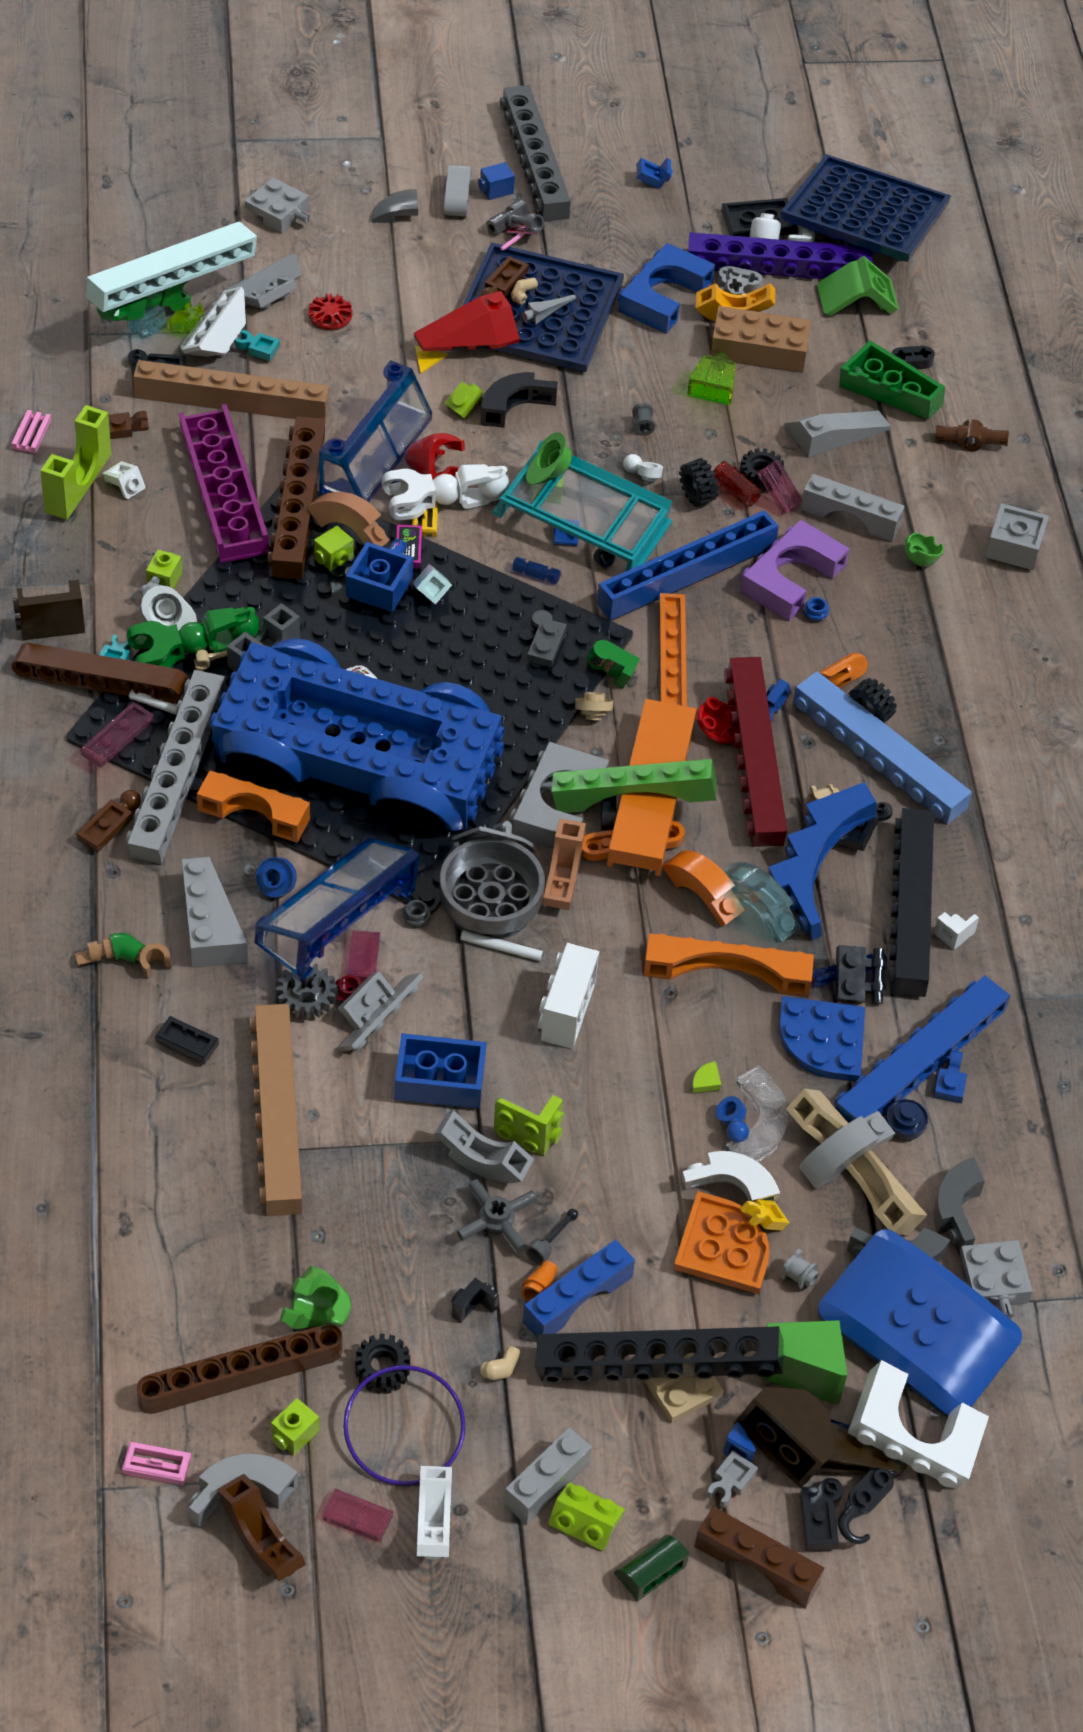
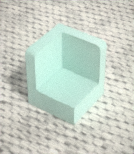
M430 564L413 582L415 587L434 604L452 586L449 580Z

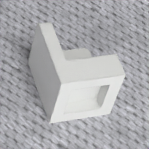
M944 912L937 918L933 934L951 949L955 950L975 933L979 917L974 914L965 921L957 914L950 917Z

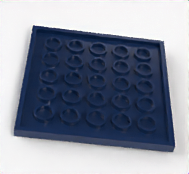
M825 154L782 209L780 220L786 221L790 225L807 228L814 233L819 232L828 235L835 240L849 242L855 247L872 250L876 254L893 257L897 261L908 262L949 204L951 195Z
M491 242L463 305L479 297L480 292L485 288V281L508 256L529 264V271L522 279L536 278L538 282L536 289L525 292L527 299H524L526 302L522 305L512 301L511 292L505 297L512 308L520 338L519 343L491 350L587 372L622 286L624 274L513 247H508L502 251L501 247L503 245ZM570 295L576 296L575 300L557 309L536 325L532 319L524 321L522 318V312L528 310V303L553 300ZM489 345L479 346V347H483V348L490 349V346H489Z

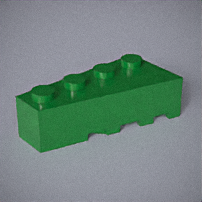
M871 340L840 368L839 387L928 420L944 404V385Z

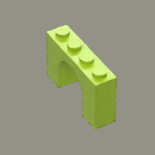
M87 405L84 406L74 421L76 449L73 460L51 454L40 470L45 513L68 520L112 455L108 412Z

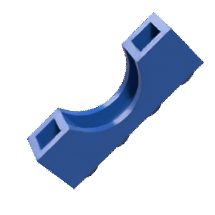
M615 1239L524 1304L523 1323L536 1337L538 1334L557 1333L565 1327L571 1315L587 1299L602 1291L612 1293L633 1277L635 1259Z

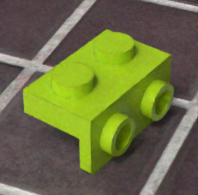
M569 1482L556 1499L548 1524L604 1551L612 1532L623 1517L625 1508L616 1505L610 1499H605L589 1492L583 1486Z

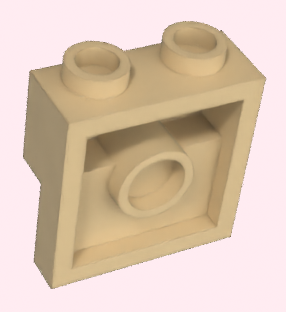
M689 1353L685 1355L684 1358H691L695 1355V1353ZM658 1354L654 1359H661L665 1354ZM696 1376L682 1377L678 1380L658 1377L644 1381L671 1423L722 1398L724 1395L723 1388L714 1376L709 1379H700Z

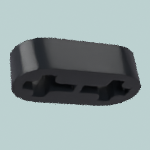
M928 346L899 347L891 352L916 369L930 368L935 357L934 350Z
M616 795L602 800L601 830H614Z

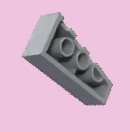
M210 857L182 859L192 968L248 963L246 939Z

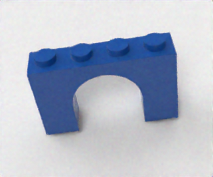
M666 243L661 250L655 252L653 259L649 263L646 262L642 271L637 276H633L630 284L620 291L617 299L619 301L618 312L667 334L678 321L680 303L655 292L652 287L661 283H675L698 292L707 288L713 282L715 264Z

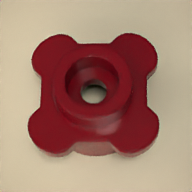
M346 975L335 982L339 992L337 1000L343 1003L363 983L362 979L353 975Z

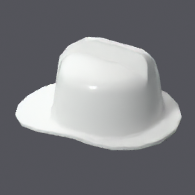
M163 585L152 587L142 598V613L148 621H157L167 626L176 624L178 631L188 622H197L196 614L192 607L171 587Z

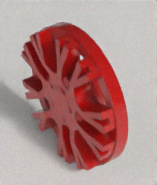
M325 294V297L313 299V302L309 305L308 315L310 321L317 327L334 330L349 324L353 311L350 301L344 300L343 296L336 294V297H334L332 294ZM324 321L331 322V324H325Z

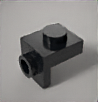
M474 1278L465 1289L460 1288L454 1294L451 1300L452 1317L462 1323L479 1303L491 1312H494L498 1308L499 1295L493 1286L488 1283H482L477 1278Z

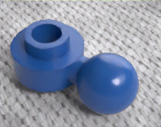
M729 1096L718 1104L716 1116L725 1126H728L726 1134L729 1140L734 1143H742L749 1136V1127L743 1122L747 1113L746 1106L739 1098Z

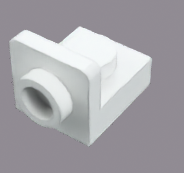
M121 461L102 473L106 482L120 487L122 495L126 499L145 489L138 466Z

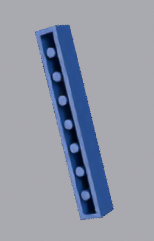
M763 510L599 583L597 605L610 620L659 599L660 593H673L770 549L777 540L779 525Z
M986 975L977 982L972 981L959 998L955 996L949 1001L945 1010L941 1013H934L929 1019L928 1024L923 1028L918 1027L905 1044H898L893 1049L891 1056L886 1060H879L870 1074L859 1077L850 1091H843L834 1102L835 1108L848 1123L860 1116L865 1118L877 1111L884 1117L892 1103L906 1098L943 1066L951 1057L952 1050L960 1051L1006 1011L1010 994Z

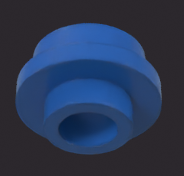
M813 597L804 605V614L811 620L820 621L828 616L829 607L823 598Z

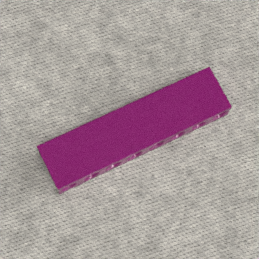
M223 404L221 410L184 417L183 412L178 413L182 437L220 562L226 563L268 554L270 551L268 533L227 404Z

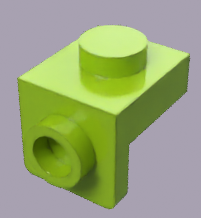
M461 381L444 404L465 419L478 402L482 404L483 397L481 394L483 391L473 383L469 386Z

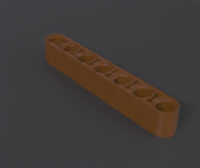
M34 643L22 644L11 664L12 670L24 678L129 696L130 691L133 689L135 694L139 692L149 695L153 699L171 704L179 702L184 692L185 683L189 679L183 671L175 668Z
M326 1324L146 1375L137 1384L138 1405L145 1413H159L333 1363L342 1355V1332L337 1326ZM330 1341L334 1342L335 1344L327 1346L323 1343ZM296 1350H304L305 1353H303V1354H296V1353H294V1351H296ZM267 1358L276 1359V1361L271 1363L265 1362L264 1360ZM240 1366L247 1368L244 1371L235 1370V1368ZM208 1375L217 1376V1378L211 1380L206 1379L205 1377ZM180 1383L187 1384V1386L184 1388L175 1387L177 1384ZM149 1392L158 1393L157 1395L152 1397H148L145 1395Z

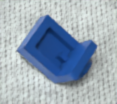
M640 158L636 163L637 179L659 189L665 181L668 182L673 173L671 160L668 158L664 160L661 166L643 158Z

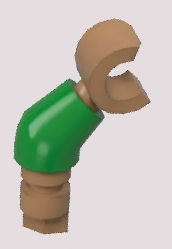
M128 933L110 934V938L102 939L103 943L97 944V941L88 942V950L75 953L78 966L101 961V957L106 956V959L115 957V960L123 959L134 964L140 962L141 971L147 978L152 974L149 964L152 961H162L165 967L172 968L170 952L167 947L159 943H151L145 946Z

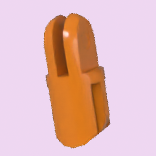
M851 653L819 671V673L841 689L866 673L868 661L862 654Z

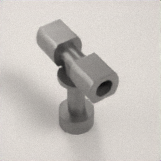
M517 200L508 206L505 214L498 213L486 221L488 232L492 235H498L508 227L517 228L519 225L525 226L529 232L539 233L544 226V219L541 215L534 213L527 215L529 213L527 204L523 200Z

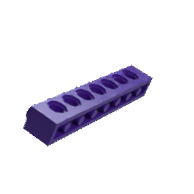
M689 232L687 252L715 264V271H720L725 266H733L752 270L763 275L825 279L846 264L857 261L862 256H865L872 262V250L863 247Z

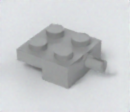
M274 177L245 200L246 209L263 217V225L281 234L298 219L305 223H308L311 219V214L306 213L309 211V195Z
M1019 1240L961 1246L960 1255L966 1274V1284L995 1307L999 1306V1310L1010 1319L1014 1316L1011 1305L1029 1303L1033 1291Z

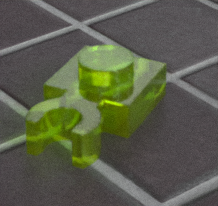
M191 302L185 304L184 310H177L167 321L169 330H179L180 332L192 330L200 320V315L204 313L202 303L199 302L198 305L192 307Z

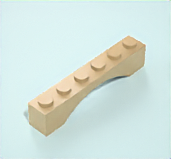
M804 1088L786 1108L802 1129L820 1143L848 1124L820 1090ZM872 1150L864 1153L846 1167L866 1194L874 1213L888 1230H892L899 1235H909L927 1216L924 1210Z

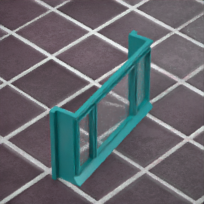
M540 441L534 454L503 496L499 498V503L492 514L502 518L507 509L512 507L628 561L626 571L644 564L672 524L673 520L668 518L672 501L572 455L568 469L562 475L556 478L548 477L541 483L531 485L526 480V473L543 441Z

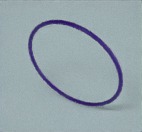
M409 1365L387 1367L367 1377L351 1395L344 1414L343 1428L345 1441L356 1463L372 1477L392 1485L420 1484V1479L397 1481L382 1477L365 1466L356 1455L348 1432L349 1412L355 1397L369 1381L381 1374L395 1370L418 1371L439 1381L455 1400L461 1421L458 1445L451 1458L443 1467H449L461 1450L465 1436L464 1411L458 1396L451 1386L435 1373L424 1368Z

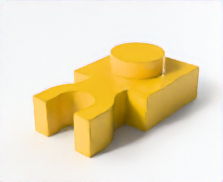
M757 1199L755 1202L747 1201L740 1208L742 1213H748L752 1216L749 1220L751 1226L759 1224L764 1229L783 1231L790 1223L775 1201Z

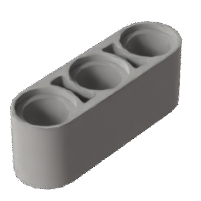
M449 165L444 215L467 217L471 166Z

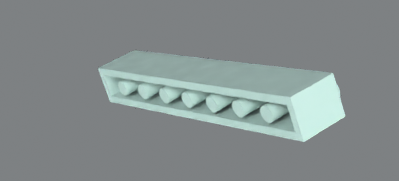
M240 221L88 276L85 297L102 312L111 310L255 256L257 236Z

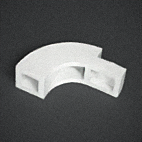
M730 1151L710 1152L707 1156L708 1165L703 1163L692 1164L682 1174L685 1190L714 1182H727L739 1187L747 1196L748 1201L755 1202L757 1199L779 1201L780 1191L771 1174L760 1163L740 1153Z
M421 1466L417 1556H424L427 1559L449 1557L452 1467Z

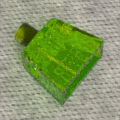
M717 352L715 357L703 355L689 377L687 396L731 405L736 363L729 360V356L724 352Z

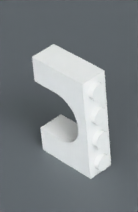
M881 1360L868 1373L848 1433L857 1437L859 1442L880 1449L886 1456L892 1459H899L910 1465L916 1472L926 1473L937 1479L943 1486L957 1489L970 1478L989 1416L961 1403L949 1413L939 1443L929 1444L915 1439L902 1425L898 1412L899 1401L908 1374Z

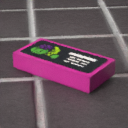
M397 525L396 538L399 541L396 546H398L400 540H403L407 544V549L403 554L412 556L413 568L420 569L422 526Z

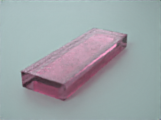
M132 702L80 749L81 755L102 768L154 720L153 714Z

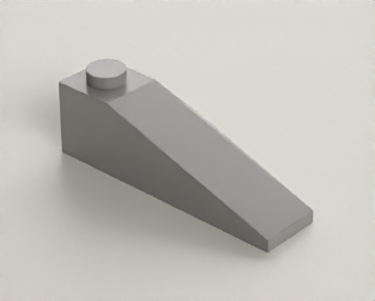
M879 411L810 415L786 422L784 425L808 458L891 430V425Z

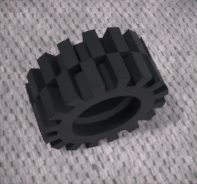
M757 448L754 453L750 450L747 454L743 455L739 479L741 484H745L746 489L752 487V492L756 493L758 489L760 493H764L765 490L770 493L773 488L776 490L781 485L784 461L781 460L779 454L775 456L774 451L767 453L768 449L763 448V452H760L759 448ZM755 469H764L768 472L762 473L756 471Z
M703 458L682 465L680 467L681 471H679L681 476L679 480L683 484L681 486L682 491L685 490L686 493L684 495L686 498L689 497V502L697 507L716 500L719 495V486L716 485L718 479L714 477L715 472L714 470L711 471L712 466L707 464V460H703Z
M864 679L848 693L849 696L883 723L887 722L896 713L895 708L897 705L893 703L895 700L894 696L889 695L891 691L889 689L885 690L883 683L878 685V680Z
M379 1334L378 1340H376L374 1335L370 1336L369 1343L364 1340L361 1343V1348L358 1347L355 1356L356 1377H359V1383L377 1372V1370L372 1368L371 1362L378 1356L391 1358L394 1361V1366H410L409 1349L407 1346L403 1347L404 1342L401 1339L395 1342V1336L391 1334L389 1340L385 1339V1334ZM395 1370L381 1374L366 1384V1390L371 1391L372 1387H375L376 1394H381V1389H385L386 1394L391 1393V1387H394L397 1391L401 1388V1383H406L410 1370Z

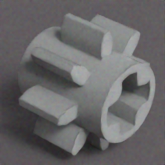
M730 272L726 275V279L721 278L718 281L721 284L720 288L727 293L735 295L745 294L743 288L747 283H743L741 275L733 277V274Z

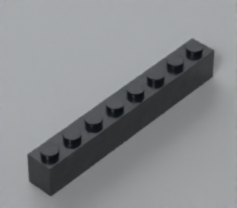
M902 808L901 817L895 818L894 834H899V838L894 839L893 854L898 855V859H894L892 875H897V880H893L891 896H896V901H892L891 917L895 918V923L891 922L890 939H894V944H890L889 960L894 961V965L889 966L888 982L893 983L892 994L926 997L930 969L934 811Z

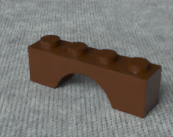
M712 1506L697 1532L695 1548L720 1562L735 1560L755 1568L771 1581L779 1595L805 1609L821 1582L825 1567Z

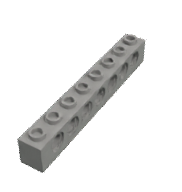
M194 670L191 679H187L184 687L185 696L183 701L179 700L176 708V719L174 722H170L168 728V740L161 745L158 765L155 764L153 766L151 784L145 787L142 807L136 810L134 828L132 831L129 830L126 836L125 844L129 848L131 858L162 865L212 733V728H210L211 717L220 708L219 704L223 692H227L225 676Z

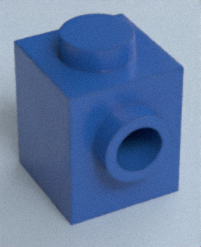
M506 162L481 168L480 179H478L479 189L485 193L489 200L514 194L515 175Z

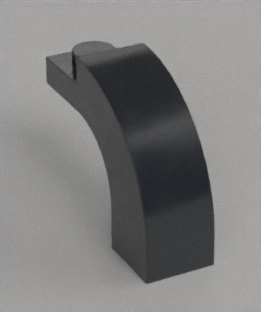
M533 372L515 373L497 380L487 389L483 397L481 426L505 428L507 413L519 404L534 403L556 406L558 382L534 379L535 373Z

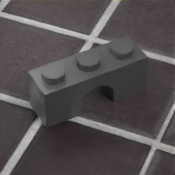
M282 603L263 617V627L257 637L253 638L244 632L227 645L228 667L233 671H238L241 654L243 651L248 650L251 642L270 647L285 639L300 638V616Z

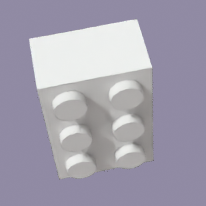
M567 943L564 953H558L555 962L556 973L555 975H550L547 986L549 993L547 997L543 996L539 1009L541 1015L538 1029H542L541 1041L574 1049L596 984L599 951Z

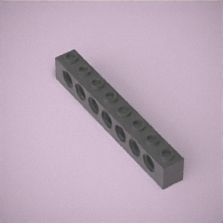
M530 85L506 87L503 89V97H500L501 111H505L506 125H510V137L515 140L516 154H520V166L525 169L526 183H530V194L532 198H535L536 212L540 213L544 222L569 219L571 200Z

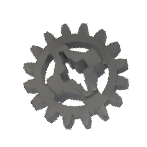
M307 962L303 963V968H298L294 964L292 965V972L284 970L283 978L277 979L276 997L278 998V1004H289L290 1012H295L296 1019L301 1014H305L306 1020L310 1019V1014H315L319 1018L321 1017V1010L329 1012L330 1004H335L337 985L335 984V977L333 975L328 976L327 968L319 971L318 964L316 963L312 968H308ZM322 986H323L324 989H325L324 994L321 993V987H322ZM289 988H291V995L288 993Z

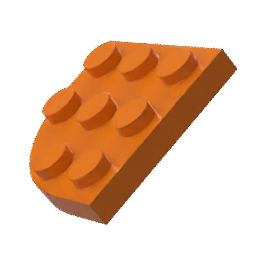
M697 1191L673 1270L759 1294L769 1260L767 1235L765 1232L763 1233L759 1225L751 1226L749 1220L752 1216L748 1213H742L740 1210L741 1205L724 1198Z

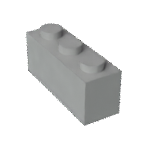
M569 1427L506 1487L504 1506L527 1525L569 1482L571 1483L590 1464L592 1446Z

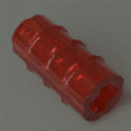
M723 461L716 466L714 477L718 479L721 487H724L729 494L737 498V501L742 502L746 507H751L758 501L761 496V489L753 481L746 478L745 474H741L736 467H733L727 461Z

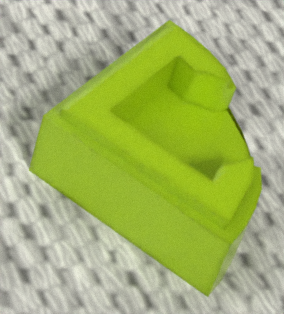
M716 1061L709 1062L700 1067L693 1079L692 1092L720 1090L721 1081Z

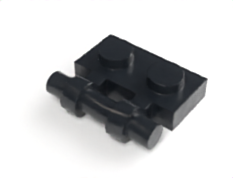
M846 945L836 947L835 1001L862 1004L865 1002V993L872 994V1004H883V994L886 993V984L883 983L884 970L887 968V960L884 959V949L874 948L873 959L866 958V947ZM866 969L873 970L872 983L865 982Z

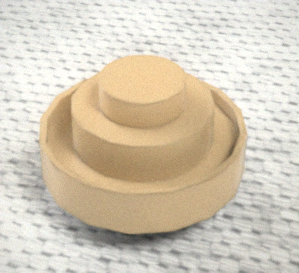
M585 692L584 698L575 699V709L581 710V714L586 715L587 720H601V716L607 715V711L613 710V700L605 699V693Z

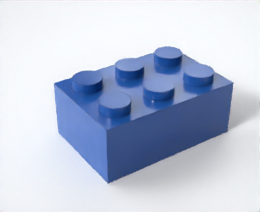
M401 1033L394 1100L480 1109L487 1042Z

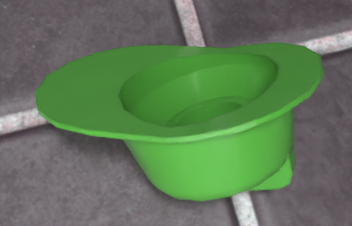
M559 432L552 433L543 441L537 455L527 470L526 480L528 483L534 485L543 482L548 477H559L568 469L572 460V451L566 445V439L563 434Z

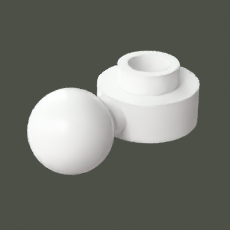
M636 454L626 456L623 461V467L627 472H638L643 480L656 481V478L662 477V465L642 462V459Z

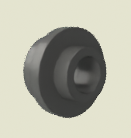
M412 900L403 909V919L409 925L422 926L430 919V909L423 901Z

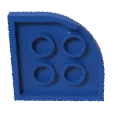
M782 996L779 1035L787 1053L790 1052L800 1062L799 1066L810 1073L825 1078L856 1082L861 1077L865 1007Z

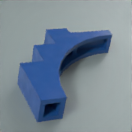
M865 782L807 803L806 815L804 816L807 828L787 835L788 846L785 847V852L788 860L768 867L769 878L766 879V884L770 893H775L779 902L787 900L790 909L797 911L799 925L803 932H808L811 940L822 937L821 919L815 907L813 897L814 883L822 862L842 836L858 825L876 817V801Z

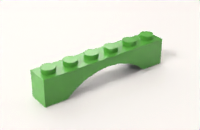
M712 759L553 772L552 795L556 810L564 813L584 812L590 806L603 799L632 792L666 794L691 803L716 800L717 781Z

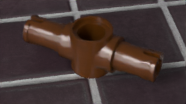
M970 419L962 425H958V427L936 425L935 441L957 442V444H961L964 450L974 452L979 450L981 446H986V444L1008 446L1009 430L987 429V427H983L980 421Z

